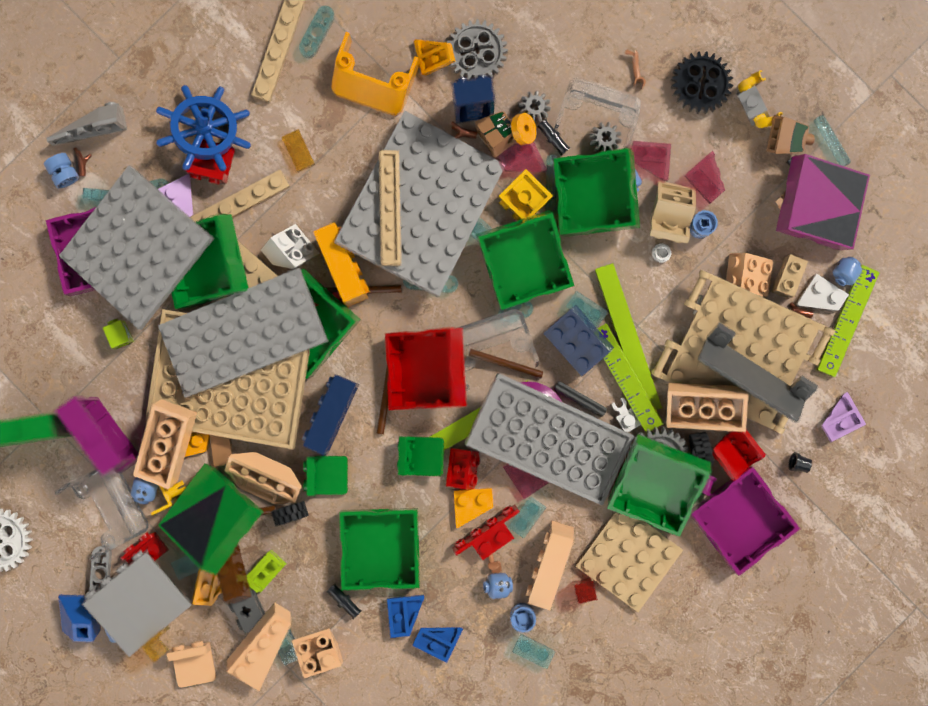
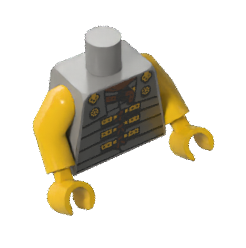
M759 70L738 84L739 93H737V97L751 126L756 125L758 128L772 126L773 117H769L768 110L755 86L766 80V78H762L760 75L762 70ZM779 112L776 115L781 116L783 113Z

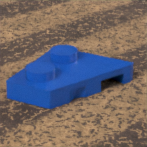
M420 628L412 646L447 663L463 628Z

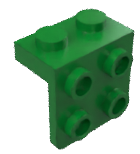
M399 436L397 444L399 451L397 461L398 475H443V438Z
M308 456L307 460H304L303 470L307 472V480L303 482V490L307 491V496L344 495L348 492V458L346 456Z

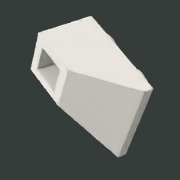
M296 224L271 237L261 249L273 265L290 269L297 268L319 254Z

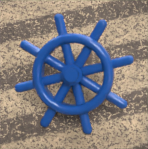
M183 85L181 90L186 100L181 102L174 111L163 107L156 108V112L159 115L171 119V135L158 139L156 144L162 147L174 142L187 155L182 166L184 170L190 169L195 158L201 160L215 159L220 171H225L226 165L222 155L233 144L245 149L251 147L250 142L236 137V121L248 117L250 112L242 110L233 114L231 109L220 101L224 93V88L221 86L217 88L213 97H193L188 86ZM191 110L195 120L183 115ZM215 111L223 116L212 121ZM180 122L192 128L180 132L178 125ZM228 124L229 132L226 133L216 128ZM196 135L192 145L185 140V138ZM212 136L224 141L216 146ZM203 139H205L209 148H199Z

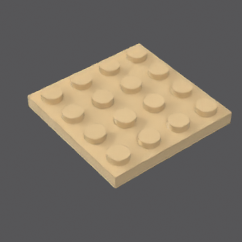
M614 512L575 566L635 611L639 612L680 556L683 549L645 521Z

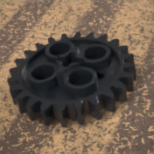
M698 51L696 57L691 53L689 60L684 57L682 59L683 64H677L678 69L673 71V74L676 76L671 78V81L675 82L671 89H676L673 96L679 95L677 103L684 102L682 108L688 105L689 112L696 108V114L701 109L706 114L708 108L714 112L715 106L721 108V102L726 103L728 100L726 96H730L732 93L728 89L733 87V84L729 83L733 80V77L728 76L732 71L731 69L725 70L728 63H720L722 57L716 60L715 53L708 57V51L703 56ZM704 66V67H705V73H704V77H703V83H704L705 85L702 87V91H701V92H702V93H701L702 99H699V92H700V88H701V82H699V81H700V79L702 78V75H703V68H702V67ZM689 69H696L698 75L693 76ZM708 72H715L717 78H711ZM687 88H694L696 94H689ZM706 90H712L714 97H709L706 94Z

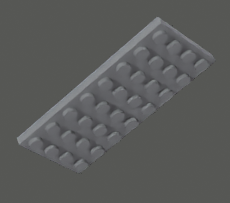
M300 268L248 288V291L236 293L158 325L185 398L328 342Z
M497 373L466 439L465 445L603 506L634 435Z

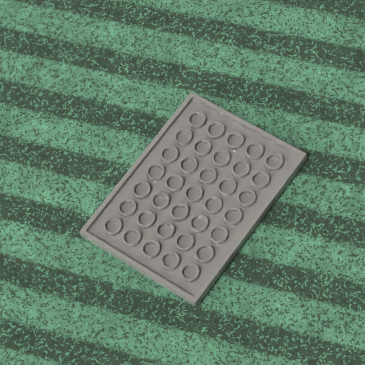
M404 111L384 150L399 151L401 266H381L379 159L334 243L439 297L506 165L413 114Z

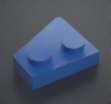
M424 594L387 598L390 638L410 636L423 603Z

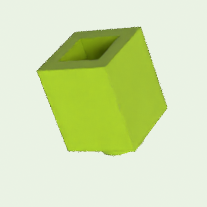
M113 319L107 322V326L103 327L111 349L117 350L134 342L128 326L123 320Z

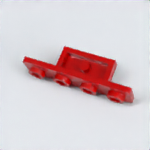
M516 505L505 507L500 515L488 519L483 527L475 528L467 538H461L456 541L454 547H452L454 554L457 556L470 546H473L481 559L484 560L515 539L505 525V522L520 512Z

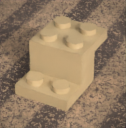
M658 181L656 199L650 216V236L688 244L690 225L696 209L695 188Z

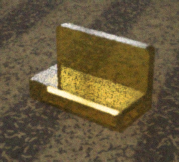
M166 626L141 647L153 662H156L169 651L166 645L159 639L170 629L169 626Z

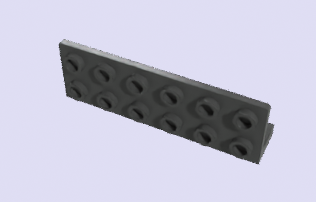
M719 322L706 337L698 360L797 423L800 420L805 401L817 391L818 385L803 375L791 386L729 347L727 344L734 338L736 332Z

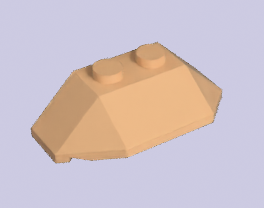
M257 452L231 454L229 456L225 472L230 475L240 489L273 504L296 502L302 486L290 467Z

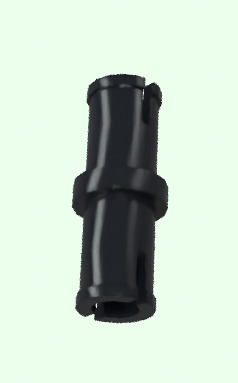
M547 119L537 126L548 139L547 142L551 143L561 156L570 149L560 137V132H556Z
M336 583L327 590V593L338 603L337 606L339 608L342 607L353 620L362 611Z

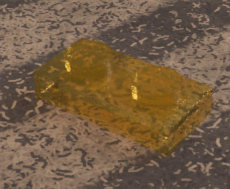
M299 129L281 137L298 173L315 165Z

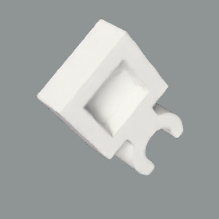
M620 398L622 402L620 408L615 403H611V406L615 411L619 412V415L615 418L622 430L629 432L640 426L641 423L632 408L627 410L626 400Z

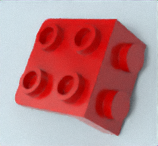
M205 139L202 140L199 148H209ZM232 146L222 155L226 165L225 171H220L215 159L201 160L194 158L190 169L185 170V172L190 175V178L201 181V178L215 185H220V183L227 184L235 148Z
M747 429L746 432H728L712 449L714 458L733 481L739 479L749 466L766 456Z

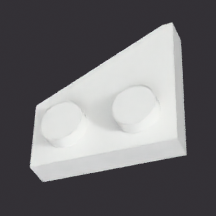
M815 274L795 305L798 307L839 311L849 294L820 275Z

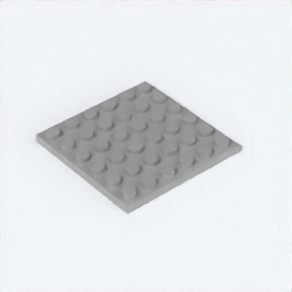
M128 165L59 257L135 327L142 330L214 238L135 168Z

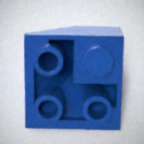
M60 594L58 599L62 631L73 641L93 642L101 631V626L83 605L86 599L85 595Z

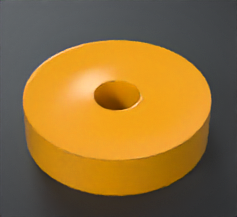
M527 113L515 115L511 122V131L514 139L520 145L532 143L536 138V125L533 118Z

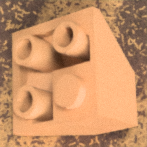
M330 628L292 640L304 678L340 667L343 663L338 643Z

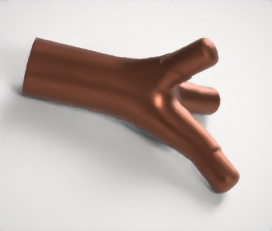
M454 121L451 122L453 125L451 128L458 132L454 136L458 139L465 136L476 139L477 131L465 129Z
M75 147L73 150L78 161V176H86V163L92 155L89 153L83 158L81 151Z
M793 302L790 303L792 311L812 319L813 311L800 309Z

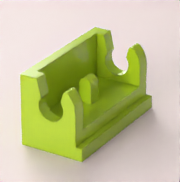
M271 549L247 575L249 586L255 592L261 593L287 563Z

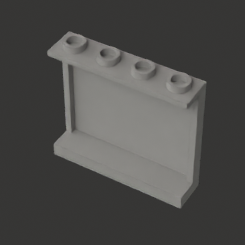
M147 549L144 552L141 550L132 557V562L128 565L125 563L116 570L117 574L112 578L108 576L100 583L101 587L96 591L92 589L84 596L86 599L83 605L128 657L191 606V600L183 595L148 554L149 551Z

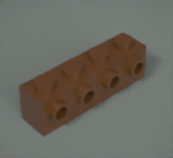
M237 544L231 556L217 573L225 603L235 604L252 597L239 544Z

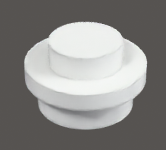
M657 244L652 250V256L657 262H666L671 257V249L666 244Z

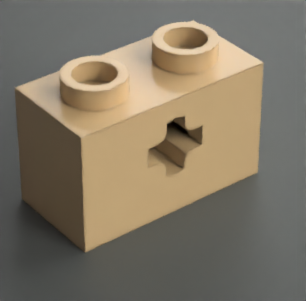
M791 254L784 257L771 292L787 299L795 297L808 261Z

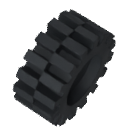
M706 432L690 434L689 445L691 454L711 462V466H713V451L708 434Z
M305 501L271 511L275 526L309 516Z

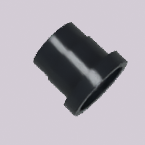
M797 452L790 456L788 462L790 471L808 473L811 470V459L801 456Z

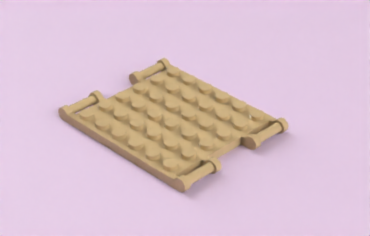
M700 269L698 274L700 276L689 299H686L684 305L697 310L681 344L669 339L666 340V346L651 374L670 383L737 386L698 360L706 337L720 322L736 332L734 338L727 344L729 347L791 386L804 359L815 365L819 364V358L830 336L834 335L835 330ZM706 279H709L711 283L699 305L695 302ZM821 330L824 333L811 356L807 352L818 331ZM672 349L678 350L667 373L662 372ZM748 392L747 418L783 434L788 418L782 414L778 423H773L778 411Z

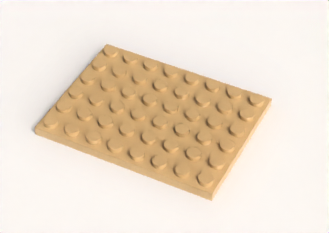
M162 309L160 324L187 313ZM159 330L145 423L147 424L152 405L163 399L197 412L192 432L294 449L310 349L185 398Z

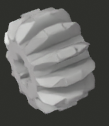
M536 90L533 96L529 91L527 93L528 98L526 96L521 97L523 102L519 103L518 107L522 108L519 114L527 113L533 118L534 122L537 118V121L541 123L542 117L547 118V112L551 110V107L547 106L550 100H544L545 93L538 96L539 92ZM532 104L538 105V110L531 109Z
M601 122L599 123V128L594 127L592 129L594 133H591L589 138L594 139L590 142L591 146L597 145L594 149L595 152L599 148L602 149L601 152L612 149L617 150L619 148L617 144L622 142V139L618 138L621 135V131L615 132L617 129L616 125L610 128V122H607L606 127H604ZM607 135L609 139L606 140V142H604L602 140L603 136L605 137Z

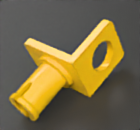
M183 480L174 484L169 489L160 486L168 504L151 512L152 516L173 506L172 498L182 494L186 489V486L178 489L185 485Z

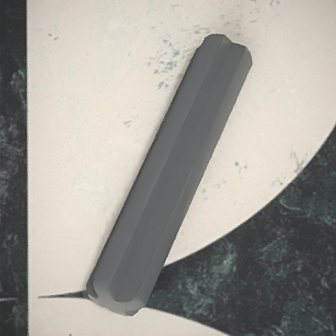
M557 382L554 388L556 392L600 417L605 415L606 407L564 383Z

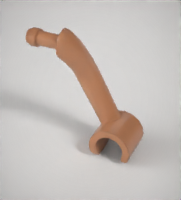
M626 50L625 54L633 56L632 66L635 76L633 86L635 87L636 82L640 81L642 83L641 89H643L646 81L643 77H640L638 52Z
M493 554L488 556V567L492 573L501 572L502 566L500 561H494Z

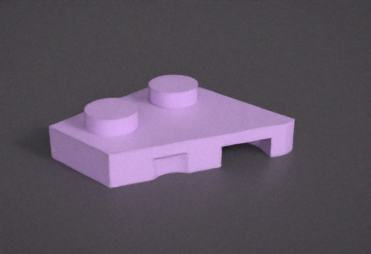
M189 174L158 189L189 217L193 215Z
M846 392L821 427L831 443L863 427L866 423L850 395Z

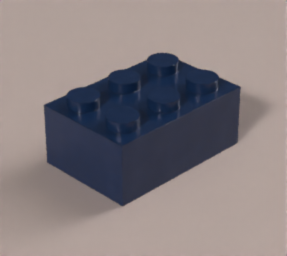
M577 305L572 307L543 333L581 376L585 375L614 348Z

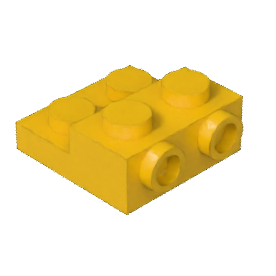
M525 169L499 195L501 200L499 204L506 211L510 209L514 213L512 216L514 219L521 220L536 215L553 195Z

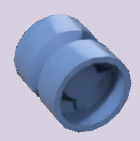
M66 153L56 154L44 162L48 174L53 175L51 179L57 189L70 186L79 179L75 168L70 167L71 161Z
M707 210L698 212L693 216L690 234L700 239L712 234L718 226L716 216Z
M518 603L510 612L511 624L515 630L523 633L532 630L535 626L536 616L530 605Z

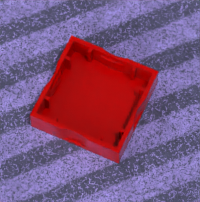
M449 327L427 329L420 332L385 333L389 410L467 406L463 328Z

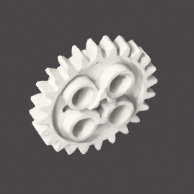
M0 509V523L2 525L0 527V539L3 540L2 543L0 542V572L3 569L9 571L11 567H18V563L24 562L22 556H29L25 550L32 548V546L28 545V542L32 541L33 538L27 536L32 531H26L25 529L29 523L22 524L24 517L17 519L18 513L16 512L11 515L10 509L5 512L3 509ZM8 526L12 527L13 529L12 535H9L7 533ZM8 545L13 548L12 555L7 552Z

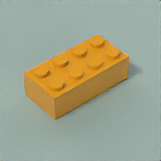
M334 222L313 232L344 304L350 307L368 299L367 293L370 290L366 281L360 279V275L363 274L357 262L352 260V258H355L354 253L334 243L342 229L341 226L337 227Z

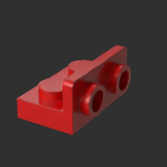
M450 448L446 479L447 487L466 490L475 489L478 481L476 475L477 467L480 464L479 451Z
M147 532L138 539L140 543L135 547L132 544L123 551L125 554L121 559L122 561L126 560L129 564L133 561L132 557L140 550L144 552L147 549L149 551L148 554L156 561L169 549L156 532L151 534Z

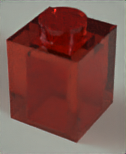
M592 578L572 582L578 604L597 600Z

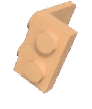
M730 253L726 281L761 297H767L773 261L748 253Z
M196 641L191 643L190 646L185 647L184 644L176 645L167 653L168 661L173 660L177 685L179 687L212 682L216 679L210 642Z

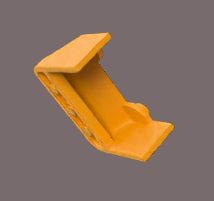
M346 32L335 61L331 83L333 93L339 97L389 115L397 116L401 114L419 68V58L414 57L408 74L395 72L391 76L389 83L353 71L355 60L348 53L352 39L350 33Z

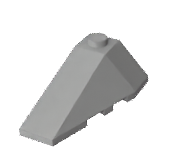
M116 102L104 104L105 106L93 110L47 137V142L54 146L127 130L123 107L118 103L116 104Z

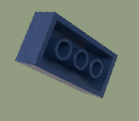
M479 75L475 79L459 78L455 80L456 82H452V98L456 124L477 121L494 114L495 95L492 76Z
M337 374L334 377L330 376L326 385L328 391L325 395L322 394L318 405H320L319 411L313 413L310 420L312 426L309 430L305 431L302 437L304 447L322 455L329 453L360 384Z

